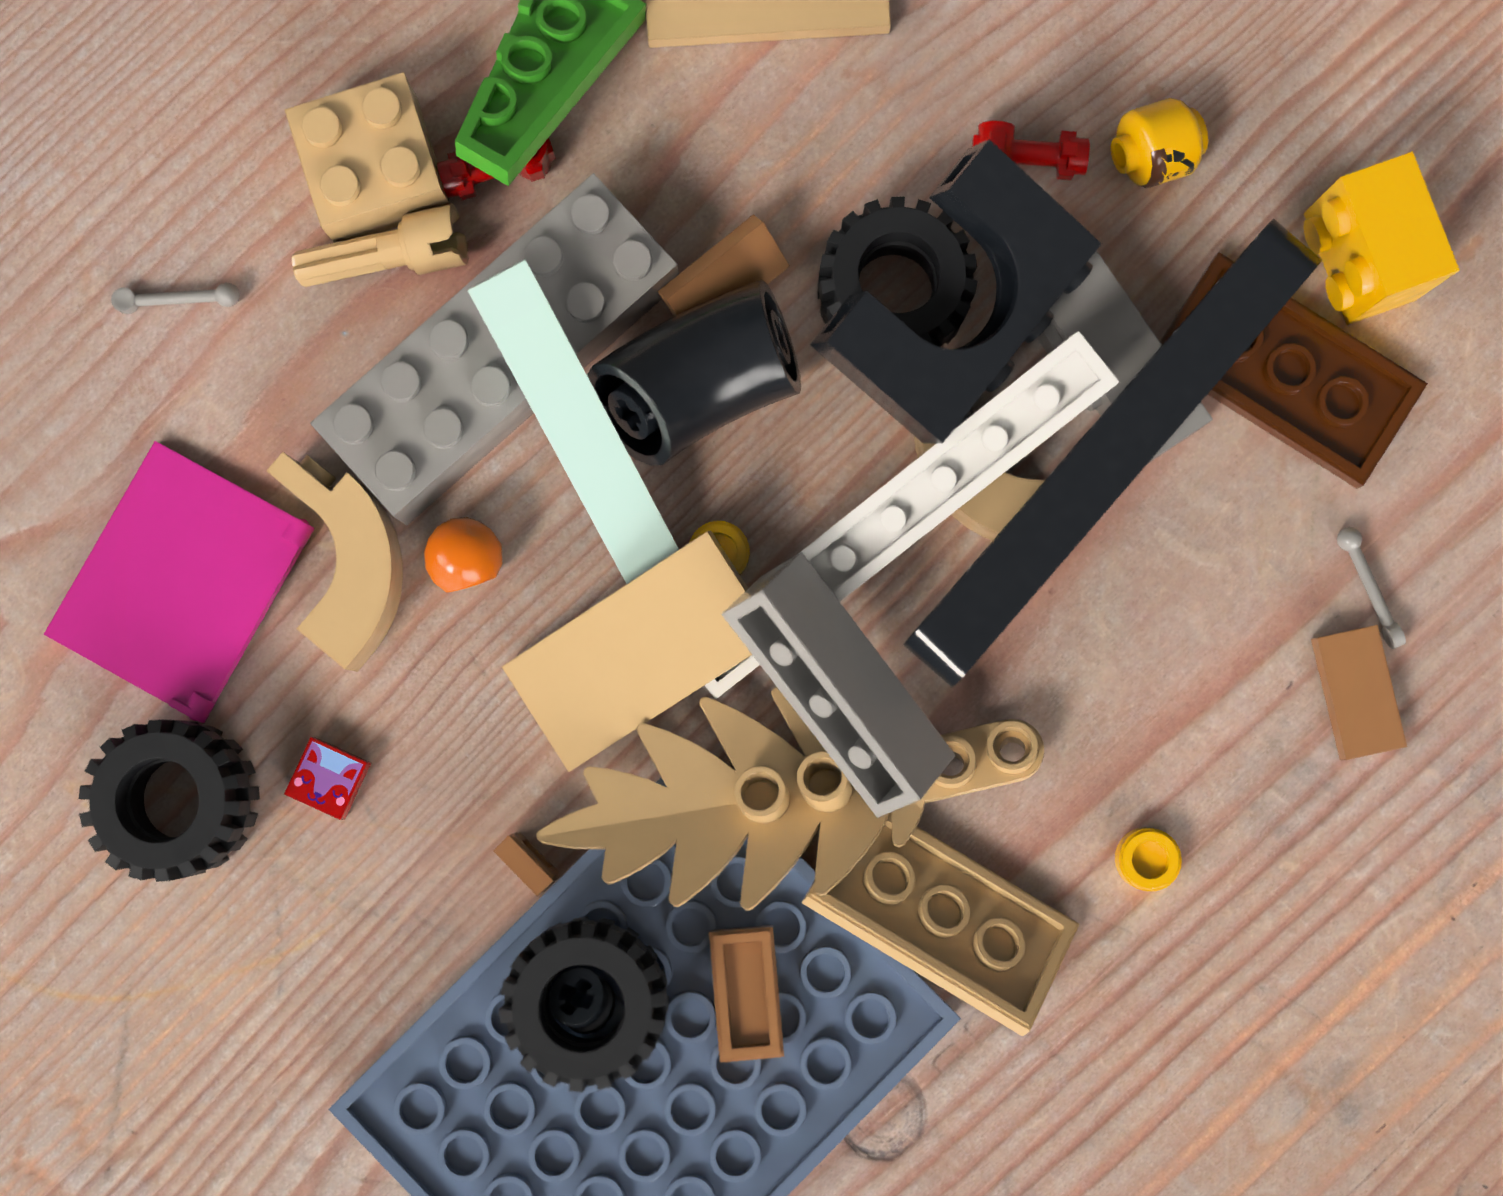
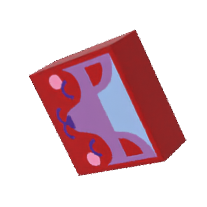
M310 737L284 795L334 818L345 820L371 762L319 738Z

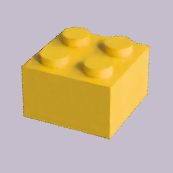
M1413 151L1341 176L1304 212L1306 220L1304 221L1303 229L1306 242L1310 250L1316 255L1320 254L1328 275L1325 281L1327 296L1336 311H1342L1347 325L1414 302L1460 271Z

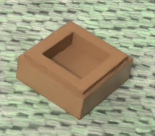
M521 832L508 835L493 850L537 897L544 893L560 877L558 875L560 872Z

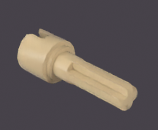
M453 204L408 213L402 216V221L398 223V229L296 251L292 255L295 278L302 286L309 287L405 265L410 270H414L418 275L466 265L469 258L466 236L460 232L454 233L452 227L459 219V213Z

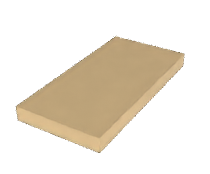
M646 0L649 48L889 34L891 26L889 0Z
M707 531L503 665L502 669L562 763L570 772L636 730L640 723L650 721L752 655L722 616V613L748 587L712 531Z
M892 813L869 850L844 879L825 896H819L815 893L813 881L801 902L1021 1036L1030 1032L1080 925L919 827H916L904 846L896 847L892 842Z

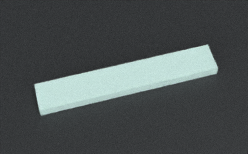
M524 259L468 288L470 296L626 584L679 550L527 261Z

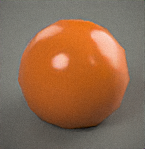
M468 517L452 518L437 526L428 538L424 550L426 571L433 582L446 593L469 588L496 578L503 563L502 545L494 532L481 521Z

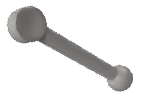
M231 283L220 284L215 290L136 294L128 288H119L114 291L111 302L118 311L123 314H131L139 306L218 302L222 306L231 307L239 301L240 294L237 287Z
M1346 527L1339 532L1337 543L1341 549L1349 552L1382 624L1381 631L1385 642L1391 649L1402 646L1406 643L1404 632L1399 624L1394 622L1360 548L1362 535L1357 529Z

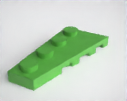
M520 0L515 21L509 33H504L496 51L497 60L489 77L483 79L455 139L456 156L509 186L646 20V3L641 0Z

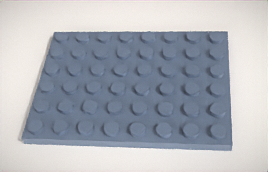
M661 777L656 783L666 787ZM748 837L738 853L722 872L703 890L680 907H674L669 902L676 844L645 868L614 884H607L602 879L605 849H589L328 1110L411 1196H788L961 1018L915 971L801 903L815 879V870L802 857L799 858L791 871L768 896L752 910L747 911L741 907L740 900ZM588 917V920L598 921L601 918L614 920V925L625 930L628 927L640 934L638 939L646 947L650 944L658 955L656 960L660 969L664 968L668 981L666 990L667 996H669V1004L665 1024L656 1047L648 1060L644 1059L638 1066L637 1072L626 1080L620 1077L614 1080L612 1087L597 1090L596 1085L586 1086L584 1092L569 1091L570 1084L559 1081L554 1088L541 1082L545 1075L537 1069L533 1068L530 1073L519 1064L523 1058L522 1054L517 1048L510 1051L505 1040L506 1035L509 1033L507 1023L500 1024L499 1009L504 1005L505 995L500 994L503 982L509 976L512 969L510 966L517 955L548 928L560 922L562 924L570 922L574 918ZM773 925L784 1057L720 1063L709 930ZM581 964L566 968L552 982L549 994L553 983L561 974L569 969L581 967L590 969L611 985L615 993L616 1006L608 1023L593 1033L582 1034L574 1032L555 1017L554 1019L565 1031L577 1037L598 1038L609 1034L619 1024L624 1012V996L618 983L607 972L595 966ZM577 992L571 1004L576 1008L583 1007L588 1010L592 1005L594 997L588 993L580 994Z

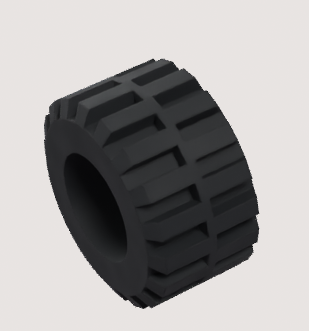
M891 197L889 207L881 208L877 199L865 203L863 214L858 216L854 211L849 213L842 219L839 232L833 230L827 240L825 254H822L818 279V299L821 300L820 313L824 324L830 321L850 295L863 292L859 277L861 270L869 262L881 256L900 255L915 261L923 268L929 277L932 294L929 301L916 310L905 313H892L923 340L938 347H941L944 343L948 345L956 336L968 314L971 302L976 294L978 280H974V273L977 269L975 253L968 254L966 251L970 240L965 231L962 229L954 233L951 229L953 219L944 211H942L938 218L928 213L931 203L918 199L916 209L904 207L905 197Z
M148 720V724H133L122 729V738H109L99 747L105 753V757L103 759H90L84 771L94 776L91 785H80L78 799L89 800V812L79 813L82 827L93 826L96 831V835L88 839L95 852L107 850L110 853L105 861L106 864L115 870L128 868L130 869L128 877L138 880L155 878L156 882L172 881L206 873L208 869L219 867L230 860L227 855L230 851L241 849L248 839L242 834L246 827H253L257 819L258 813L250 811L251 800H260L259 786L250 787L248 776L256 773L252 762L240 759L238 754L243 748L235 740L222 738L223 731L213 726L199 725V722ZM171 761L180 764L191 774L199 793V807L196 817L191 826L179 837L167 836L156 829L149 820L144 807V792L148 780L160 766Z
M588 917L574 918L570 922L563 924L560 922L548 928L517 955L510 966L512 969L509 976L503 982L500 994L505 995L504 1005L499 1009L500 1024L507 1023L509 1031L505 1037L510 1051L517 1048L522 1054L523 1058L519 1064L529 1073L533 1068L537 1069L545 1075L541 1082L554 1088L559 1081L570 1084L569 1091L584 1092L586 1086L596 1085L597 1090L612 1087L614 1080L620 1077L626 1080L637 1072L638 1066L644 1059L648 1060L662 1033L669 1004V996H667L666 990L668 981L664 968L660 969L656 960L658 955L649 944L646 947L638 939L640 934L630 927L625 930L614 925V920L601 918L598 921L588 920ZM581 964L595 966L607 972L618 983L624 996V1012L619 1024L609 1034L598 1038L577 1037L565 1031L554 1019L549 1008V989L556 976L566 968Z

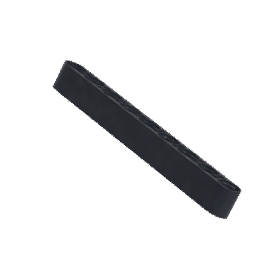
M1273 218L903 645L951 687L955 686L1308 279L1322 259Z

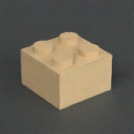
M404 72L284 109L320 226L334 243L384 232L398 227V223L402 221L404 214L451 204L441 182L437 168L438 162L418 99Z

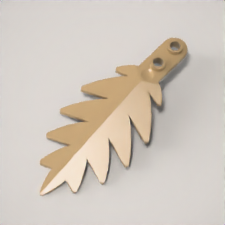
M778 687L771 691V695L805 756L783 738L754 719L716 700L703 697L700 699L699 704L735 770L714 754L685 738L658 727L640 723L637 726V733L666 787L630 773L606 768L586 767L583 775L598 804L582 808L559 818L539 830L536 836L541 843L558 847L605 849L602 879L607 884H614L633 875L661 857L676 844L669 902L674 907L682 906L717 877L738 853L748 837L740 905L744 910L750 911L768 896L791 871L809 846L819 827L814 891L819 896H825L863 858L879 836L891 813L892 842L896 847H902L915 831L921 819L925 803L1026 780L1040 768L1044 758V744L1041 735L1032 725L1018 719H1006L942 734V738L954 752L955 757L962 761L964 765L962 771L954 776L941 773L921 800L877 818ZM1008 743H1017L1023 747L1025 753L1017 761H1008L1002 757L1001 749Z

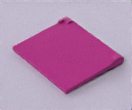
M154 441L44 635L167 703L172 708L187 715L191 720L205 723L315 528L310 526L306 519H298L159 442Z

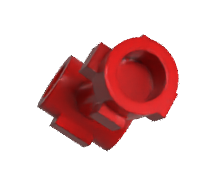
M994 120L980 123L978 125V135H974L972 138V147L990 139L1017 165L1055 167L1058 180H1072L1074 175L1085 176L1087 172L1090 140L1089 138L1077 137V131L1062 130L1058 142L1014 139L1015 126L1012 123Z
M549 138L519 173L522 177L531 180V182L544 179L551 168V161L556 159ZM456 151L447 154L448 160L437 163L441 182L448 199L459 196L463 201L476 197L475 184L495 179L457 157Z

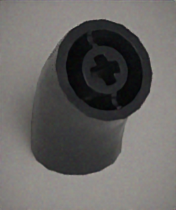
M762 279L701 303L655 326L594 364L587 374L628 454L634 459L650 466L663 465L687 447L719 428L758 409L800 394L801 391L800 372L789 331L774 294L768 284Z

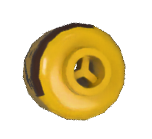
M1167 98L1133 109L1122 116L1117 126L1116 138L1111 142L1113 163L1120 173L1127 174L1135 184L1144 188H1151L1190 175L1196 171L1202 160V155L1205 154L1208 148V131L1205 121L1196 109L1189 108L1183 101L1175 98Z

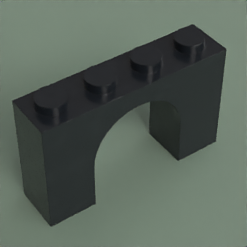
M990 139L967 149L929 197L981 245L993 266L996 278V300L992 314L982 331L970 342L957 349L935 346L919 337L872 294L864 291L850 295L810 344L922 443L943 444L955 428L975 413L971 410V407L985 390L988 392L994 391L1006 380L1015 365L1010 358L1024 341L1027 343L1034 341L1049 326L1054 317V314L1049 309L1063 292L1065 294L1073 292L1088 277L1093 268V265L1088 260L1102 244Z

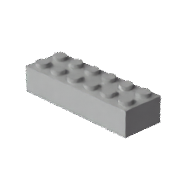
M594 173L310 422L393 517L404 524H410L534 413L470 296L468 288L525 259L584 369L662 300L658 291L679 275L677 263Z

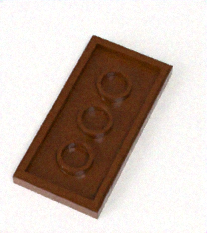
M1220 252L1213 257L1161 338V345L1164 344L1234 263L1233 260ZM1290 298L1208 395L1358 489L1365 485L1428 383L1295 299Z

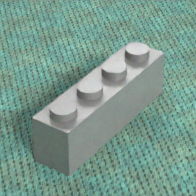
M1096 250L1088 260L1093 265L1090 274L1073 292L1069 294L1063 292L1049 309L1054 314L1051 323L1038 339L1044 350L1050 354L1077 331L1082 334L1119 381L1118 384L1086 408L1089 411L1097 409L1099 414L1102 415L1162 345ZM1201 402L1150 462L1213 420Z
M802 552L762 575L722 613L728 624L877 818L921 800L956 756Z

